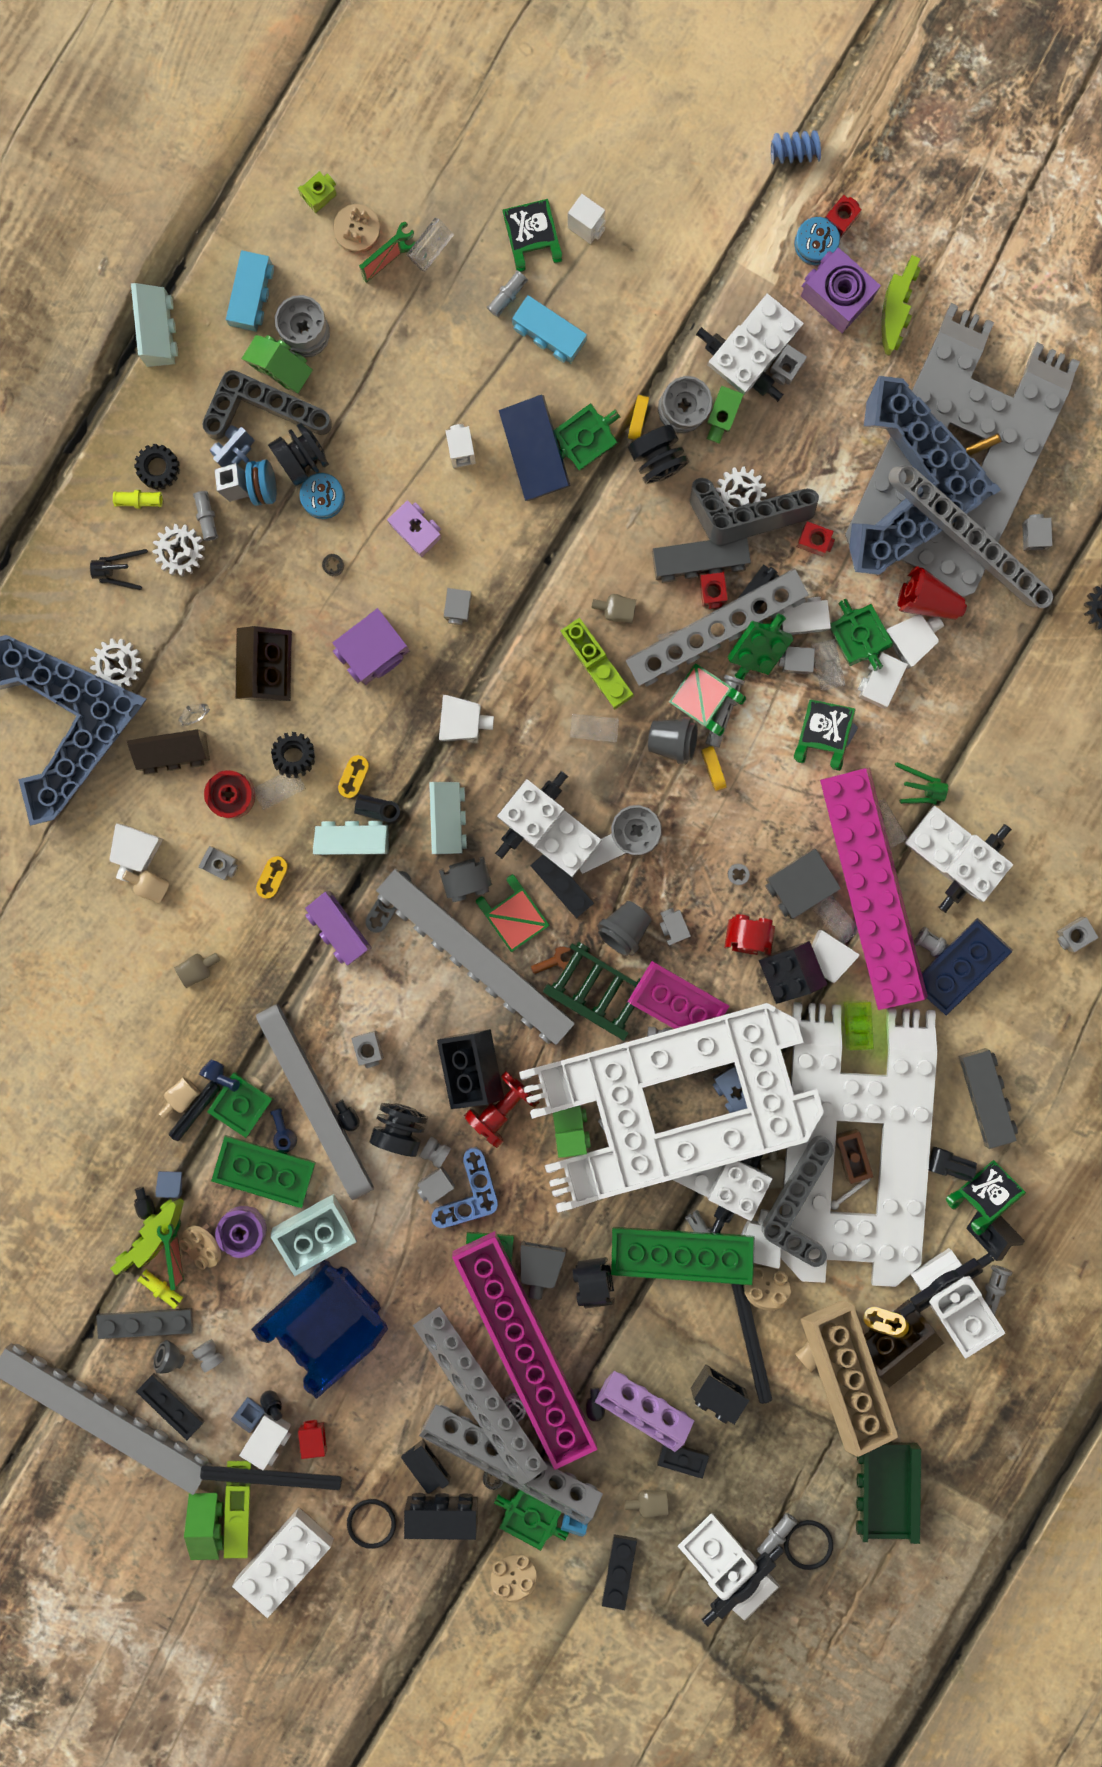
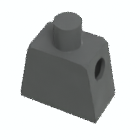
M521 1241V1283L530 1285L529 1298L541 1300L544 1287H555L565 1258L566 1248Z

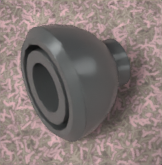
M165 1340L156 1350L153 1366L156 1373H169L176 1368L180 1369L183 1366L185 1357L180 1354L178 1347L174 1343Z

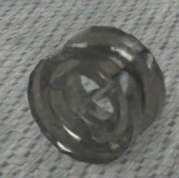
M329 554L323 559L322 567L327 575L338 576L344 570V563L338 555ZM332 559L334 562L336 560L339 561L336 571H333L332 568L330 571L327 569L330 565L329 561Z
M484 1471L483 1484L490 1490L499 1489L504 1481L499 1480L497 1482L495 1480V1483L489 1482V1473Z

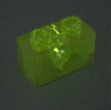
M843 1001L846 1048L850 1051L874 1049L871 1001Z

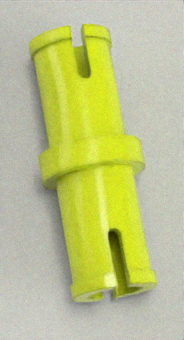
M134 490V492L114 491L113 504L114 507L134 506L135 509H141L142 506L162 507L163 495L162 492H141V490Z
M145 1269L142 1275L148 1278L149 1281L141 1275L137 1279V1282H140L153 1292L155 1298L159 1297L170 1305L172 1309H175L178 1303L171 1299V1297L179 1303L183 1299V1296L170 1289L167 1285L168 1282L165 1280L162 1282L149 1272L148 1269Z

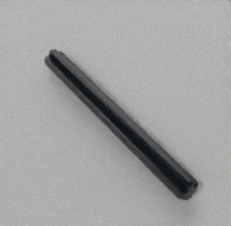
M731 1284L758 1401L760 1404H766L772 1401V1395L751 1305L744 1293V1285Z
M203 1465L200 1471V1479L210 1481L340 1490L342 1484L341 1476L208 1465Z

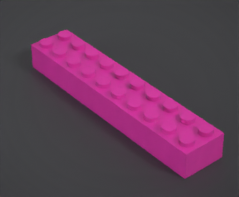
M864 768L821 779L820 783L877 1008L882 1010L925 1000L928 995L870 768Z
M496 1231L452 1252L454 1263L554 1470L598 1450L596 1439Z

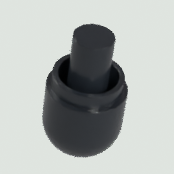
M343 1099L336 1102L335 1105L339 1111L337 1114L338 1120L343 1129L346 1131L356 1130L359 1127L360 1120L352 1107H347Z
M139 1187L135 1189L137 1199L134 1200V1207L137 1216L142 1220H146L149 1216L155 1214V1206L150 1195H146L144 1187Z
M598 1387L590 1388V1398L586 1402L587 1417L594 1422L602 1420L605 1416V1408L595 1403L600 1392Z
M271 1390L265 1391L260 1397L261 1406L267 1415L272 1416L275 1421H278L283 1416L281 1413L282 1403L276 1392Z

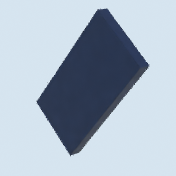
M541 394L499 410L525 501L570 487L571 485L544 395Z
M976 918L922 971L928 995L927 999L947 1016L1013 952V949L980 919Z

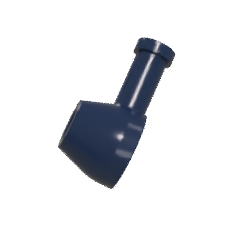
M212 1059L202 1067L198 1074L210 1081L228 1087L234 1092L240 1086L239 1080H233L223 1075V1064Z
M282 1108L270 1111L277 1129L273 1143L278 1151L289 1152L296 1146L297 1136L294 1131L286 1128L281 1113ZM280 1139H287L288 1145H281Z

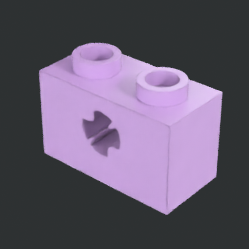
M407 500L387 521L420 557H423L441 539L439 533L441 529L432 519L428 522L422 516L425 512L416 502L411 504ZM413 523H416V525L421 523V530L419 532H416V530L412 532L411 525Z

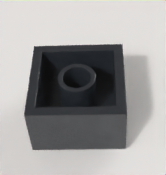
M810 941L774 952L759 960L776 1004L811 994L827 986Z
M706 1364L691 1386L695 1404L704 1411L710 1409L715 1412V1417L725 1424L729 1421L735 1425L750 1401L745 1388Z

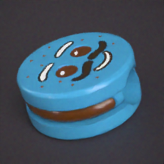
M810 218L803 222L797 231L794 241L795 251L803 262L818 266L821 264L822 258L829 251L833 253L839 247L840 234L838 228L826 218Z
M267 459L262 460V462H248L245 469L248 495L252 504L258 506L275 503L277 488L271 463Z
M316 473L309 476L303 482L300 488V501L306 512L312 517L329 519L336 516L343 508L345 494L340 482L335 477L327 473Z

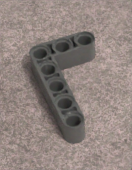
M234 370L227 371L223 375L202 423L203 429L209 437L215 440L222 439L230 427L242 400L295 425L302 423L308 430L318 435H325L332 428V421L328 413L323 409ZM231 380H240L238 387L229 388ZM253 389H261L259 397H250ZM276 398L283 399V404L278 408L272 407V401ZM222 401H230V406L226 410L219 409ZM303 408L305 412L301 417H294V410ZM319 417L326 419V423L322 427L314 425L315 420ZM213 422H220L219 430L215 432L210 431L209 428Z
M706 478L694 480L690 495V505L711 542L718 545L810 520L815 516L819 500L818 493L813 489L807 488L727 510L713 483Z
M816 1136L810 1141L761 1226L762 1232L769 1242L813 1267H819L825 1263L827 1255L824 1248L815 1240L792 1228L791 1225L833 1154V1145L824 1136ZM820 1142H825L827 1150L824 1153H816V1145ZM807 1163L815 1164V1170L811 1174L804 1173L803 1169ZM797 1183L802 1184L803 1191L800 1194H792L791 1189L793 1185ZM784 1204L791 1205V1211L787 1215L779 1213L780 1207ZM771 1225L779 1226V1232L776 1235L767 1234V1230ZM798 1237L800 1242L796 1247H789V1239ZM813 1249L820 1250V1256L816 1259L809 1258V1252Z

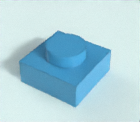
M564 1514L561 1530L583 1537L586 1535L588 1523L584 1525Z

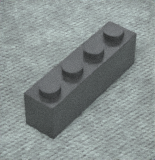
M747 538L722 545L714 544L707 540L653 548L652 550L656 580L661 579L662 583L676 581L675 577L685 576V579L698 578L700 573L708 572V574H714L731 569L732 572L745 571L746 567L751 564Z
M984 1048L958 1056L985 1147L991 1149L1017 1141L1015 1134H1018V1129L1015 1121H1011L1008 1113L1011 1111V1106L1008 1098L1003 1096L1002 1089L1005 1086L1001 1075H997L995 1066H998V1062L994 1052L991 1053L989 1049Z

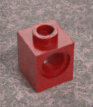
M843 194L825 218L838 228L841 239L859 217L862 209L855 199L847 198ZM838 212H847L849 218L842 219L839 217Z
M807 521L796 547L823 557L826 551L831 552L835 539L831 537L834 531ZM815 534L820 535L823 539V544L819 546L813 544L811 536Z
M724 572L700 575L699 583L702 606H708L709 609L723 607L722 604H726L728 601ZM710 586L717 587L720 595L715 598L709 596L707 588Z
M317 1420L305 1421L298 1430L301 1459L324 1457L327 1452L324 1422L318 1423Z

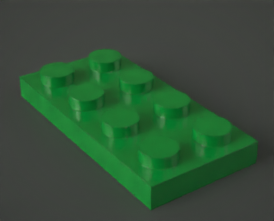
M225 1135L211 1181L302 1208L316 1162Z

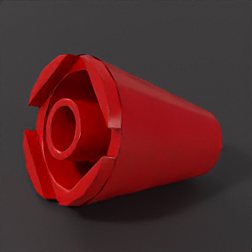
M916 566L909 572L907 576L911 577L908 584L903 583L898 596L897 606L901 607L899 611L956 620L965 614L967 604L963 596L922 567Z

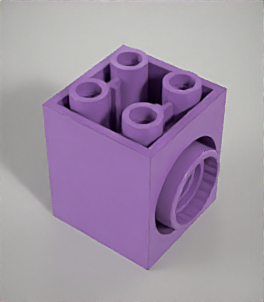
M838 247L833 253L829 251L822 258L817 271L812 269L806 276L805 282L801 286L804 288L801 297L843 334L875 298L881 285Z
M378 608L332 642L336 647L333 650L334 654L343 665L346 662L349 664L350 668L347 671L357 683L362 681L365 685L376 677L380 678L390 672L403 660V656L410 652L407 645Z

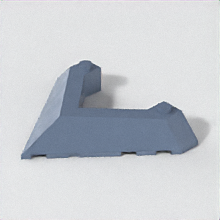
M879 376L866 402L865 427L886 429L910 464L966 514L982 504L985 499L1001 490L996 483H993L985 474L986 472L976 460L966 453L967 450L945 425L935 418L930 412V408L922 399L912 392L904 379ZM920 487L918 490V496L920 498L923 496L922 487ZM905 498L875 525L852 523L849 549L854 570L859 573L881 574L894 562L901 560L914 551L913 549L923 542H927L943 530ZM937 502L935 505V510L937 513L940 511L939 502ZM956 517L953 519L952 524L957 521Z
M8 635L0 636V690L24 684L76 715L72 723L73 725L62 739L42 774L18 779L30 826L55 820L147 699Z

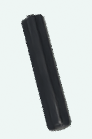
M210 1081L169 1132V1136L173 1140L179 1141L220 1090V1087L215 1082Z

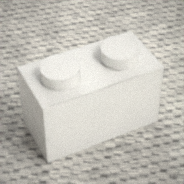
M581 194L568 212L567 228L591 244L594 239L598 240L605 231V210Z
M457 424L451 426L450 430H445L452 467L457 468L476 464L469 426L464 427V424Z
M821 597L808 598L807 602L793 608L791 604L783 609L785 613L782 615L785 616L786 620L780 626V630L791 635L823 632L831 628L828 600L821 601Z
M881 652L878 658L883 667L874 671L871 663H869L868 669L871 670L868 678L863 677L858 690L861 691L859 698L885 709L888 707L908 664Z
M265 1413L239 1456L261 1470H264L267 1464L272 1466L279 1455L275 1452L280 1444L284 1446L291 1436V1433L288 1432L291 1424L282 1418L275 1421L272 1416Z

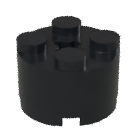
M607 1257L578 1261L576 1268H573L574 1282H578L579 1292L576 1293L578 1306H584L587 1309L614 1305L615 1297L610 1298V1292L614 1291L610 1265H605L608 1261Z

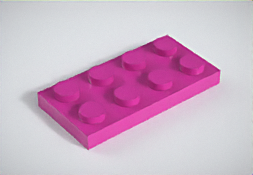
M651 961L627 1001L674 1029L723 1016L730 1007Z

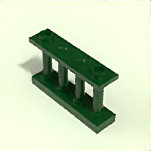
M579 941L576 945L571 943L569 947L575 950L573 956L558 981L552 985L547 983L543 993L624 1041L629 1033L625 1030L627 1026L625 1023L635 1006L627 1002L618 1018H614L613 1022L605 1018V1011L623 981L636 987L641 979L639 978L636 982L588 953L590 948ZM585 956L595 962V965L577 995L574 994L573 997H570L564 993L566 990L564 987L582 957ZM604 968L616 976L598 1006L590 1009L584 1005L586 1003L585 998Z

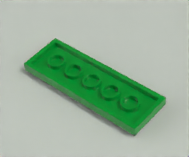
M613 1227L611 1275L753 1285L755 1236Z

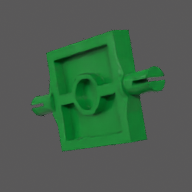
M590 403L557 427L554 431L560 443L562 458L568 457L571 459L578 470L581 471L617 445L618 441L612 434L610 427L613 422L621 418L617 410L614 409L610 414L603 417L597 412L593 404Z
M843 599L844 603L841 600L838 604L844 615L830 623V631L849 666H852L863 660H869L874 671H877L878 668L881 669L883 665L877 655L892 647L893 642L873 605L870 604L864 608L852 610L848 599Z
M778 613L771 624L751 621L727 656L729 662L741 666L735 674L736 678L744 680L747 673L751 670L767 675L770 674L794 640L790 633L779 629L786 620L784 615Z
M518 1490L516 1496L511 1501L499 1494L497 1495L494 1504L506 1509L499 1529L540 1551L546 1540L552 1535L563 1541L568 1537L569 1532L562 1531L557 1526L558 1518L562 1512L521 1490Z

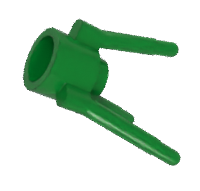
M895 763L896 767L929 781L927 785L904 782V785L907 787L924 790L925 796H928V798L900 799L899 802L901 804H936L937 801H945L948 793V784L941 783L939 778L931 777L901 763Z

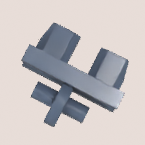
M231 425L225 433L229 441L224 446L219 442L215 443L210 449L214 456L213 459L221 467L235 463L238 465L241 460L247 464L250 460L246 455L251 450L250 446L255 440L242 427L238 429Z

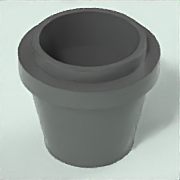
M691 717L677 720H654L649 731V752L676 760L678 764L686 765L694 757L698 735L697 723H694Z
M626 901L607 919H602L597 925L599 929L598 934L607 945L624 956H628V954L635 955L639 950L638 945L652 920L641 907L631 901Z

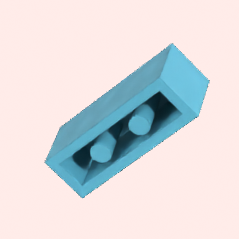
M241 250L226 316L229 326L257 332L258 325H262L264 319L262 306L263 302H267L269 297L268 279H272L274 274V265H272L269 256Z
M527 295L512 318V325H514V330L522 336L527 334L534 339L533 342L538 347L544 350L548 348L554 352L553 356L563 363L567 361L571 364L587 341L586 333L529 295Z

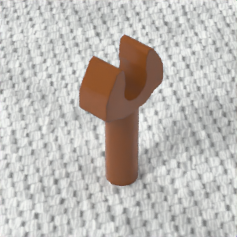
M557 947L552 958L532 965L531 969L534 975L554 966L562 967L564 970L570 960L562 961L560 957L561 954L570 951V947Z

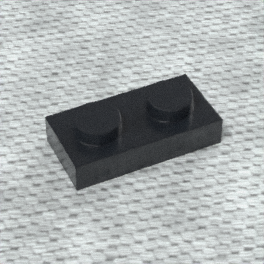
M662 1444L657 1466L703 1479L709 1454L681 1446L674 1452Z

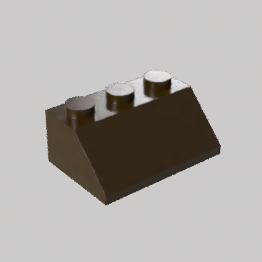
M258 626L237 628L235 699L291 701V630Z
M199 729L127 740L135 768L138 771H143L144 775L158 773L157 769L167 767V771L179 770L181 765L190 764V767L204 766V761L210 760L206 732Z
M908 1299L897 1309H895L893 1313H897L902 1316L899 1309L903 1308L911 1301ZM917 1310L905 1317L909 1330L903 1337L889 1336L872 1329L864 1335L876 1373L889 1388L944 1344L942 1339ZM899 1320L897 1324L889 1322V1325H891L895 1329V1331L897 1328L902 1327V1325L899 1323Z

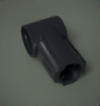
M359 794L356 799L354 814L394 824L402 819L403 810L399 804L393 801ZM390 806H395L397 810L396 816L391 819L387 818L385 814L386 809Z
M933 1146L929 1158V1171L944 1176H954L969 1182L972 1181L977 1170L976 1162Z

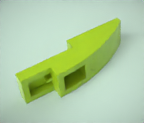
M913 255L910 257L902 276L893 274L885 294L881 317V332L884 351L888 356L891 355L894 349L898 351L903 337L899 336L902 328L907 329L912 315L908 314L911 306L905 303L908 302L912 293V289H909L912 280L916 282L921 268L918 267L921 258Z
M580 617L560 630L583 667L614 710L634 697Z
M182 1198L172 1201V1199L168 1200L160 1207L162 1211L158 1215L152 1214L143 1221L145 1226L138 1231L142 1236L132 1243L134 1248L129 1252H122L115 1258L117 1263L110 1268L115 1275L125 1272L134 1263L138 1268H141L158 1255L164 1247V1243L157 1235V1228L161 1225L162 1232L168 1234V1225L172 1224L175 1230L183 1209L184 1201Z
M227 1461V1467L251 1469V1463L248 1461ZM226 1482L224 1558H248L249 1483Z

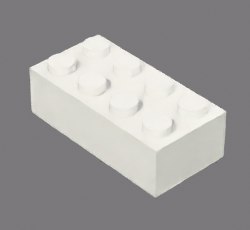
M298 1508L240 1572L232 1587L268 1618L331 1548L334 1538L304 1511Z

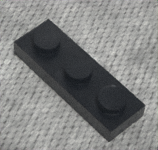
M545 855L540 856L530 865L576 919L594 904L573 878Z
M155 1373L136 1391L186 1441L205 1422Z
M614 1534L601 1603L602 1607L625 1611L637 1538Z

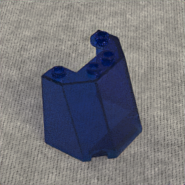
M323 1260L261 1317L251 1330L261 1342L270 1343L275 1337L277 1338L280 1345L291 1353L298 1365L304 1367L307 1371L303 1377L304 1389L317 1399L377 1346L387 1332L388 1327L386 1322L379 1316L378 1312L381 1310L379 1302L347 1268L341 1266L337 1269L332 1267L329 1261Z

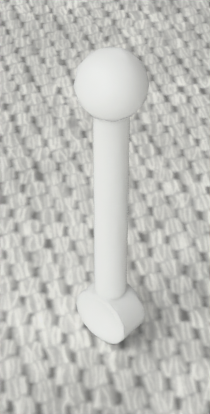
M871 1178L861 1181L837 1201L833 1200L831 1208L833 1210L838 1209L839 1204L867 1184Z

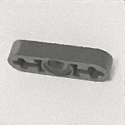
M399 871L408 880L412 882L411 877L407 872ZM377 899L366 918L367 928L375 933L383 931L397 908L387 909L382 905V901ZM379 906L382 911L390 914L388 918L383 914L380 919L383 925L373 928V922L370 919L371 917L376 918L380 912L376 911V908Z

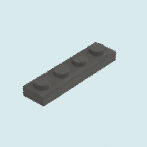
M192 1308L102 1313L96 1316L98 1339L193 1333Z

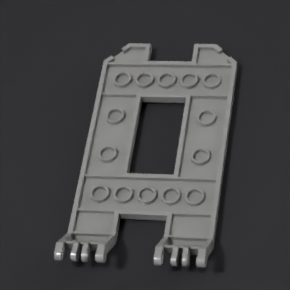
M951 303L912 392L922 399L930 408V412L946 428L951 424L981 439H986L999 433L1002 442L989 448L981 467L986 472L985 474L993 483H996L1001 490L985 499L982 504L967 513L973 521L999 542L1070 392L1080 361L1071 359L1067 371L1063 372L1059 368L1065 359V354L1060 353L1054 366H1051L1056 350H1049L1044 363L1038 360L1044 346L1036 342L1014 396H1008L971 379L994 322L986 320L980 334L973 330L980 318L979 315L974 314L967 328L965 323L971 311L964 310L960 323L952 321V318L957 312L958 305ZM891 436L845 533L848 544H850L852 523L875 525L905 499L890 484L889 473L896 466L912 465ZM903 471L901 473V481L904 483L906 473ZM957 521L953 524L954 528L957 526ZM941 531L927 542H923L913 549L914 551L901 559V561L914 567L924 568L963 597L975 593L985 571V568L944 531ZM973 533L969 536L970 543L974 540ZM987 548L986 556L989 558L991 550Z

